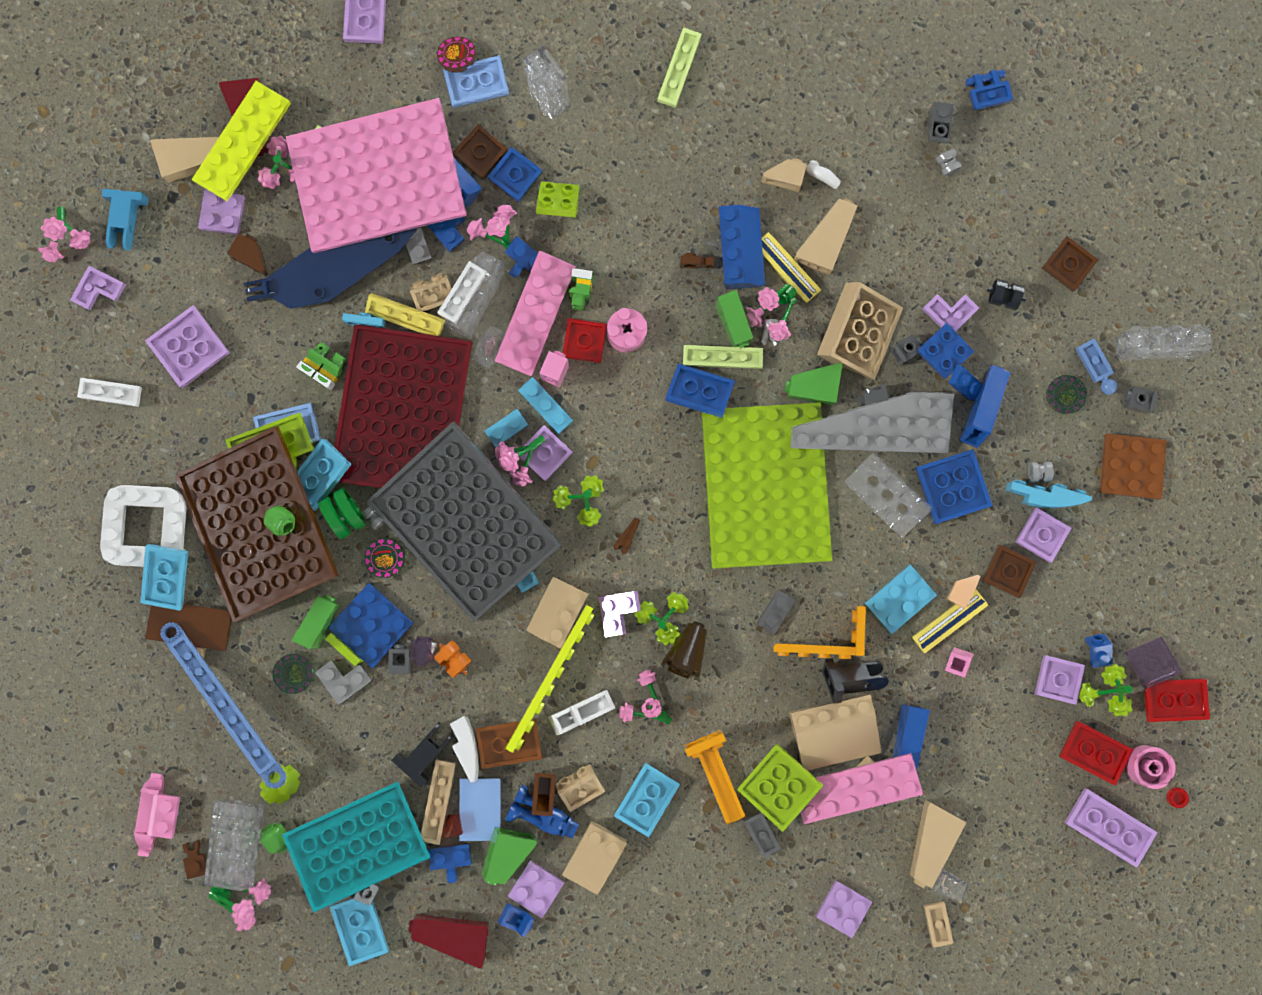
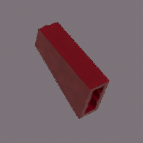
M259 78L219 82L232 117L255 81L261 83ZM269 139L267 140V142L265 143V145L263 146V148L257 156L264 155V153H268L269 148H267V144L269 143Z
M416 914L413 920H410L408 932L412 933L411 940L476 968L482 969L484 966L489 922Z

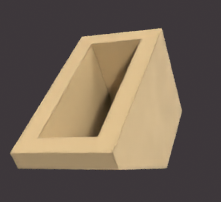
M787 159L764 172L761 182L799 192L807 164L799 159Z

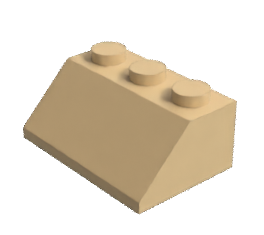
M553 577L526 631L562 649L589 594Z

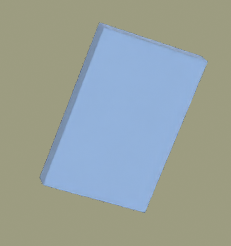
M500 55L475 61L472 66L470 65L463 72L453 73L443 69L453 108L509 95Z
M312 403L253 417L255 428L300 412L303 415L312 443L321 441Z
M460 778V841H491L494 827L501 828V778H478V781L475 783H471L468 778Z

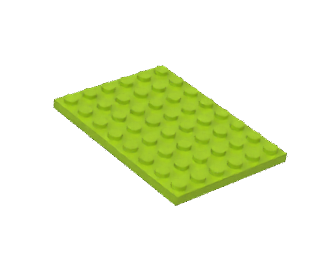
M821 403L726 408L723 418L702 412L712 569L832 561L824 449L790 447L791 427L822 419Z

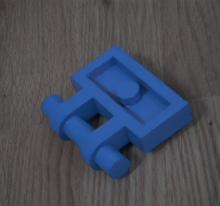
M995 69L987 74H975L971 78L965 79L967 87L974 85L976 88L969 92L974 111L1008 103L1013 100L1009 81L1000 82V78L1005 77L1004 70L997 71ZM984 82H992V85L983 86Z

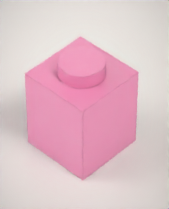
M954 647L945 671L965 678L974 654Z

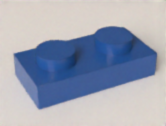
M959 365L956 366L948 382L963 397L970 401H974L982 385L967 369Z

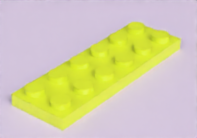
M255 81L192 180L228 202L291 105V102L258 81Z

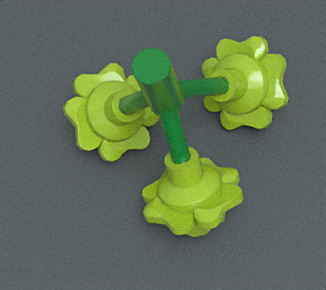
M596 475L592 477L585 476L584 480L581 481L583 494L575 495L569 493L568 487L559 485L556 490H553L552 501L555 503L556 508L565 509L567 505L571 504L572 499L581 498L585 502V508L580 510L577 520H579L580 525L588 527L596 525L601 518V514L597 508L593 509L589 506V498L599 497L600 493L604 491L602 486L603 480L598 479Z
M672 592L667 597L670 610L664 617L659 618L655 616L657 609L654 608L653 602L643 601L640 605L641 611H637L634 614L640 624L644 623L647 625L651 620L658 622L659 629L655 632L656 636H658L657 641L662 642L665 646H668L669 643L674 644L680 636L679 632H677L678 627L673 626L670 622L667 623V619L673 612L684 614L685 610L689 609L688 599L681 593Z
M1114 664L1111 667H1105V672L1101 674L1106 685L1110 684L1111 687L1117 685L1115 689L1100 691L1099 689L1094 690L1089 682L1082 684L1078 698L1087 707L1094 706V700L1101 695L1117 693L1119 696L1114 695L1112 699L1108 700L1109 712H1114L1116 717H1127L1128 712L1133 711L1131 707L1132 700L1127 699L1124 695L1131 693L1133 689L1130 685H1121L1124 682L1123 679L1127 677L1124 673V667H1118L1117 664Z

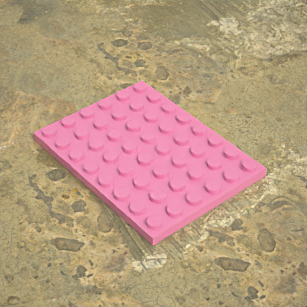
M439 98L286 136L310 248L313 253L467 216L442 104Z

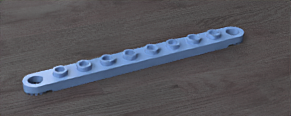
M166 623L161 629V638L268 787L276 789L283 786L286 781L285 771L184 630L176 623ZM170 628H176L177 633L173 638L167 637V631ZM273 772H278L281 777L279 782L271 783L270 775Z

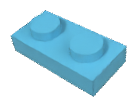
M518 409L486 429L485 433L493 445L498 447L501 441L506 442L529 425Z

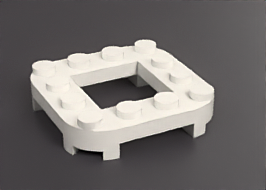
M120 485L111 488L107 492L103 507L100 549L104 560L114 565L144 567L145 547L123 545L127 506L164 508L161 546L186 550L183 547L186 510L188 507L183 495L178 490L168 487Z

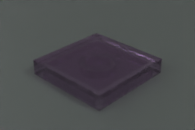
M1163 637L1125 652L1144 689L1183 673Z

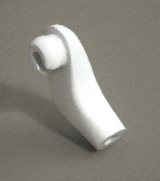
M812 160L806 166V172L814 178L823 181L834 189L840 185L841 181L829 169L820 167L817 161Z

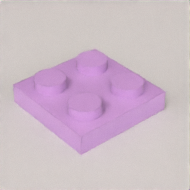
M204 190L198 228L203 231L238 235L240 233L245 202L244 195L232 194L228 202L210 191Z
M543 425L524 446H528L540 435L546 440L533 451L528 464L546 482L573 452ZM528 452L520 457L524 462Z
M1034 508L1015 543L1052 563L1071 527L1044 511Z
M1043 655L1035 695L1076 705L1085 665Z
M530 860L508 894V897L540 918H543L562 888L564 881Z
M835 880L816 917L853 938L872 901Z

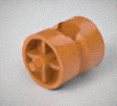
M454 640L444 646L440 643L438 645L440 648L439 652L434 656V659L441 666H446L445 671L452 679L459 673L466 675L468 673L466 667L472 662L468 655L460 653V647Z

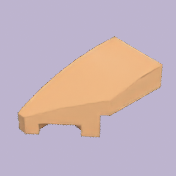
M975 575L955 581L946 599L966 609L981 576Z

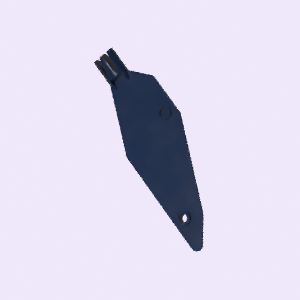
M417 228L390 234L392 235L390 242L386 241L388 236L386 235L317 253L311 252V248H309L269 277L243 283L244 287L262 285L245 289L246 295L264 293L247 297V302L272 298L293 309L331 301L397 254L414 235Z

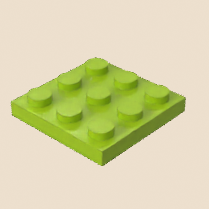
M777 743L737 790L783 832L824 785Z

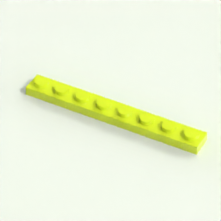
M586 605L505 748L513 753L515 749L517 751L520 750L524 742L522 739L524 732H530L535 723L532 721L535 713L540 714L545 705L542 703L545 695L550 696L555 687L552 685L555 677L559 679L565 668L562 665L565 659L569 661L575 651L572 649L575 641L579 643L585 633L582 631L584 625L591 623L594 614H592L593 608Z

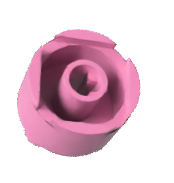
M622 308L610 317L607 325V337L611 346L620 352H631L643 345L647 334V322L644 317L633 309ZM630 328V332L623 333L624 329Z
M1149 745L1134 748L1126 764V770L1130 779L1139 785L1151 789H1160L1168 785L1167 783L1171 778L1173 779L1176 770L1173 758L1166 751Z

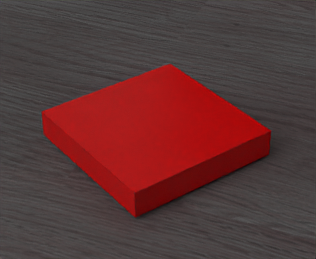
M568 318L563 346L565 358L601 364L607 324Z

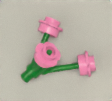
M650 669L639 674L640 678L637 681H640L641 686L648 685L653 698L645 701V704L642 705V712L633 711V705H627V702L625 706H620L619 718H622L623 722L632 721V716L657 719L667 725L671 723L672 718L663 709L652 685V682L656 681L654 675L656 673L651 672Z

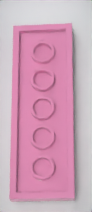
M542 251L538 252L494 360L495 362L530 377L532 376L572 278V268H576V266Z
M909 753L815 777L824 786L800 813L803 823L807 824L923 795L912 754Z

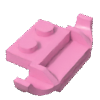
M151 773L149 780L140 791L141 797L134 830L135 841L139 848V856L148 857L150 855L156 837L174 838L180 796L163 794L164 776L162 774Z

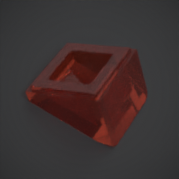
M449 814L442 838L463 835L459 814Z

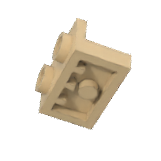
M442 273L433 275L431 280L425 282L423 280L416 281L410 287V293L415 306L420 311H426L442 305L452 290L447 274L442 275Z
M591 764L579 768L577 772L568 777H563L555 784L558 794L569 812L605 792Z

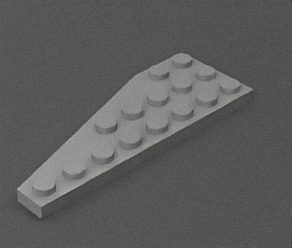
M912 391L902 396L888 398L885 401L854 408L841 414H834L824 419L791 427L790 447L801 449L948 453L954 394Z

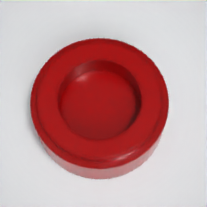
M1173 787L1167 792L1166 800L1170 806L1180 809L1188 804L1189 795L1184 789Z

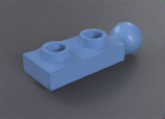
M1095 338L1075 348L1093 382L1096 383L1101 380V390L1104 394L1111 395L1115 393L1117 383L1108 377L1114 372Z

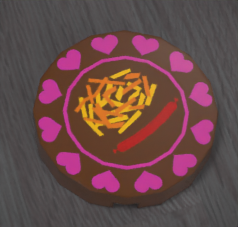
M450 37L438 47V62L448 72H463L475 62V46L465 37Z

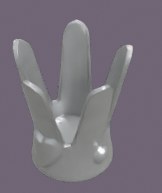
M771 315L770 319L763 320L762 326L764 330L761 339L763 345L767 343L768 334L770 336L767 327L770 326V323H778V320L772 319ZM770 336V340L776 346L778 342Z

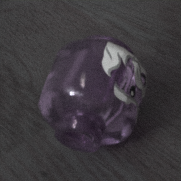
M417 636V639L411 641L410 659L415 661V665L427 666V663L435 661L434 656L436 655L437 644L433 641V638Z

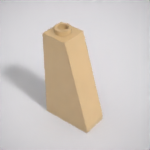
M219 137L150 140L161 177L167 183L195 175Z
M839 198L798 250L794 260L801 265L830 275L858 205H855L849 199L842 200Z
M927 800L923 806L910 876L915 879L914 883L918 886L933 888L966 822Z

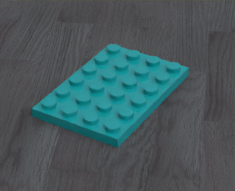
M398 781L282 834L313 913L431 858Z

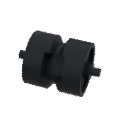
M996 278L992 287L986 290L990 292L989 304L997 306L1004 304L1005 308L1016 311L1021 301H1026V298L1023 297L1024 286L1012 283L1009 285L1008 281Z

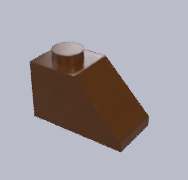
M239 233L227 254L232 259L267 277L268 270L262 249L256 243L257 239L249 234L243 236Z
M533 773L532 815L553 816L556 774Z

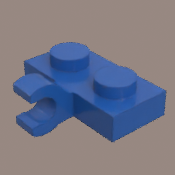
M464 216L428 225L449 252L465 241L456 229L457 226L466 220Z
M517 236L504 251L506 255L516 262L508 274L513 278H517L523 268L530 273L538 254Z
M470 843L428 849L431 857L429 858L430 870L447 868L448 883H455L457 881L456 867L472 865Z

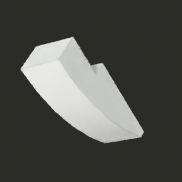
M605 690L548 718L555 734L560 735L615 709V706L608 691Z
M463 716L450 724L459 741L452 747L471 783H475L478 781L479 774L477 741L468 717Z

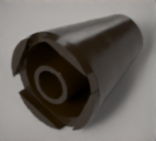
M696 621L693 624L688 623L662 660L661 666L664 667L666 664L669 666L668 671L687 679H689V676H695L694 680H699L707 630L704 629L705 626Z

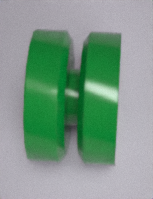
M344 488L334 493L335 502L329 497L318 502V506L327 523L341 540L351 534L350 526L358 530L367 525L357 503Z

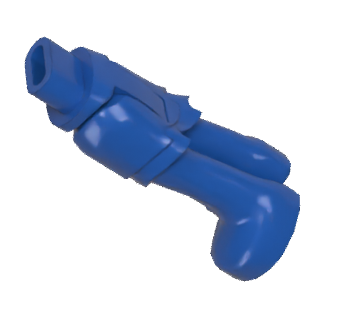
M521 784L514 798L515 802L512 803L505 820L512 822L520 818L538 826L544 832L573 838L579 823L572 821V817H568L560 809L553 806V816L532 815L531 811L517 804L520 803L532 807V795L529 794L528 788Z

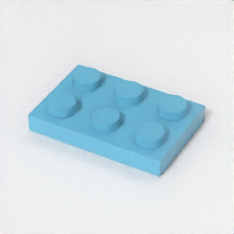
M323 438L297 471L314 511L319 507L318 502L328 496L351 466V463L328 440Z
M153 544L145 546L140 603L174 610H181L183 608L188 551Z
M908 565L864 604L890 634H893L937 595L911 565Z
M645 762L616 810L614 817L649 837L680 783Z
M350 898L330 906L349 966L390 951L373 901L371 905H366Z

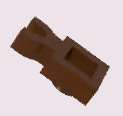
M685 253V255L680 257V268L699 269L701 267L713 269L714 257L696 256L695 253Z
M200 840L194 841V849H190L189 842L182 844L184 852L188 855L187 858L183 859L187 879L210 873L206 854H200L199 852L201 847Z

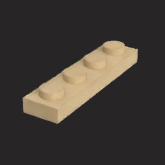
M440 759L435 761L421 830L424 842L441 844L456 768L455 762Z

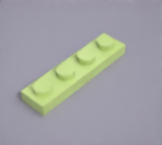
M683 28L657 102L676 108L699 45L701 33Z
M684 345L683 365L762 369L763 348Z

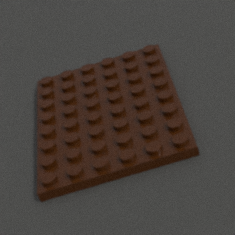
M274 426L175 475L233 623L244 620L339 576L279 426ZM278 505L285 507L295 517L294 529L289 534L283 536L275 535L264 524L267 510Z

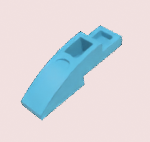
M1015 480L1014 482L1007 483L1005 490L1024 496L1022 504L1039 508H1065L1092 500V496L1086 495V491L1079 489L1071 491L1067 489L1066 485L1058 483L1049 486L1047 491H1045L1046 488L1034 485V487H1030L1024 481Z

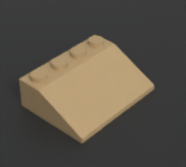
M860 282L845 283L817 355L832 364L841 363L842 368L875 380L903 307Z
M865 693L844 698L841 703L833 704V701L789 711L800 762L806 770L882 753L876 715L870 694Z

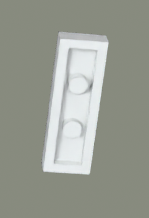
M469 261L437 313L456 324L487 275V271Z
M80 378L77 397L139 407L142 387Z

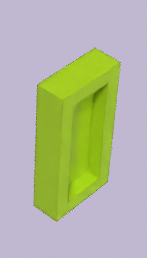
M330 633L325 640L354 666L362 663L363 659L334 633Z

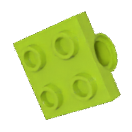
M541 182L536 214L576 217L580 185Z

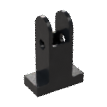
M833 658L825 659L822 673L833 704L841 703L843 694L880 690L889 683L887 676L878 675L883 671V665L880 662L835 666Z
M441 722L436 724L407 758L399 752L391 760L421 788L430 780L422 772L455 736L452 733L440 747L431 740L430 737L441 726Z

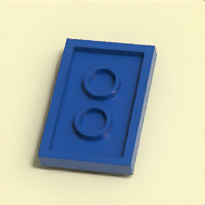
M678 363L665 401L723 418L735 380Z

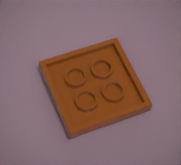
M1105 434L1100 493L1156 500L1162 499L1167 440Z

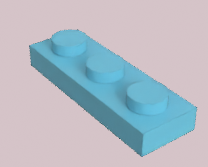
M533 377L518 390L558 434L573 422L569 415Z

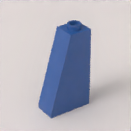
M993 365L987 370L960 436V442L978 448L991 434L1011 372Z
M901 704L893 757L911 753L917 771L930 710Z

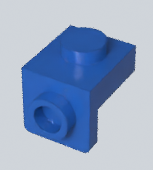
M1095 634L1085 638V642L1090 647V664L1093 668L1113 664V646L1105 634Z
M507 903L498 923L517 931L520 936L525 937L533 926L534 918L528 911Z

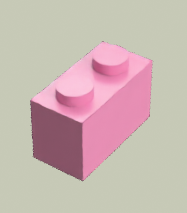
M554 351V353L548 352L539 373L543 381L557 387L561 386L569 368L568 359L565 358V354L559 351Z

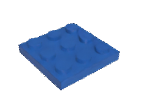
M974 449L915 468L934 524L993 506Z
M368 583L328 629L371 668H374L414 622L371 583Z

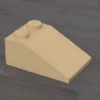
M591 820L562 876L598 895L623 852L627 840Z

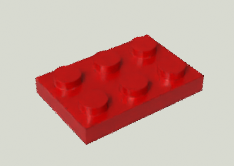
M1207 679L1143 681L1146 722L1210 720Z
M1075 721L1058 757L1116 786L1133 749L1079 721Z

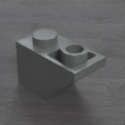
M933 103L929 110L927 125L929 141L949 143L954 104Z

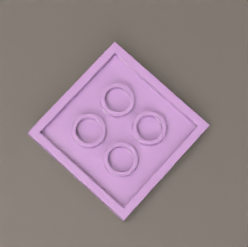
M194 305L145 340L182 389L230 354Z

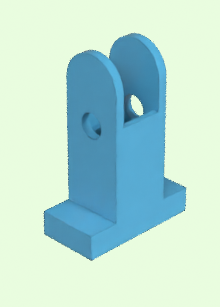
M103 189L102 197L111 202L106 245L109 249H113L116 245L117 232H123V248L129 251L133 244L138 205L148 206L149 198L140 192Z

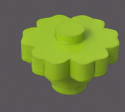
M282 764L280 765L286 773V781L280 788L268 787L262 779L259 785L262 790L260 795L269 804L274 802L281 804L289 800L290 794L297 792L300 785L298 780L300 774L291 765L286 767ZM273 772L270 775L271 783L279 782L280 774Z

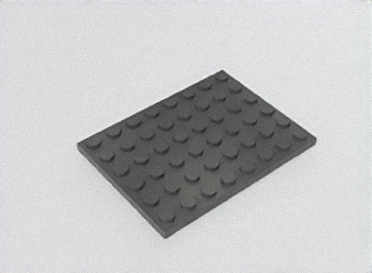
M455 422L447 426L367 500L368 504L473 622L563 545Z

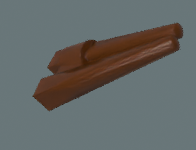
M634 518L613 545L614 550H619L620 546H622V555L627 554L640 522L639 519Z

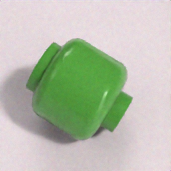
M278 505L267 510L264 524L275 535L283 536L289 534L294 529L295 517L285 507Z
M270 823L260 832V842L270 854L277 852L282 854L287 850L282 834L288 831L280 823Z

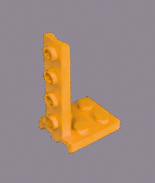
M856 606V610H852V622L855 623V631H851V643H855V647L777 643L774 645L773 652H778V656H790V652L798 653V657H810V653L818 654V658H831V654L839 655V659H851V655L864 656L866 606Z
M719 729L712 734L684 744L683 747L687 757H699L725 822L728 825L746 816L718 752V748L722 747L723 742L726 741L723 732Z

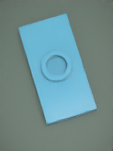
M362 312L359 315L343 313L342 320L346 325L354 326L356 324L385 329L386 322L383 318L371 317V314Z

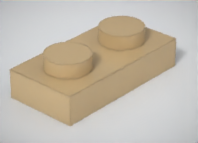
M940 901L923 905L932 947L954 944L945 902Z

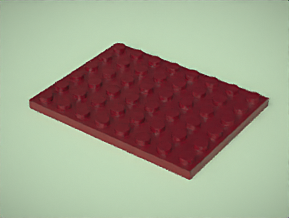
M354 324L334 445L351 463V466L338 483L382 488L452 422H455L460 427L472 341Z

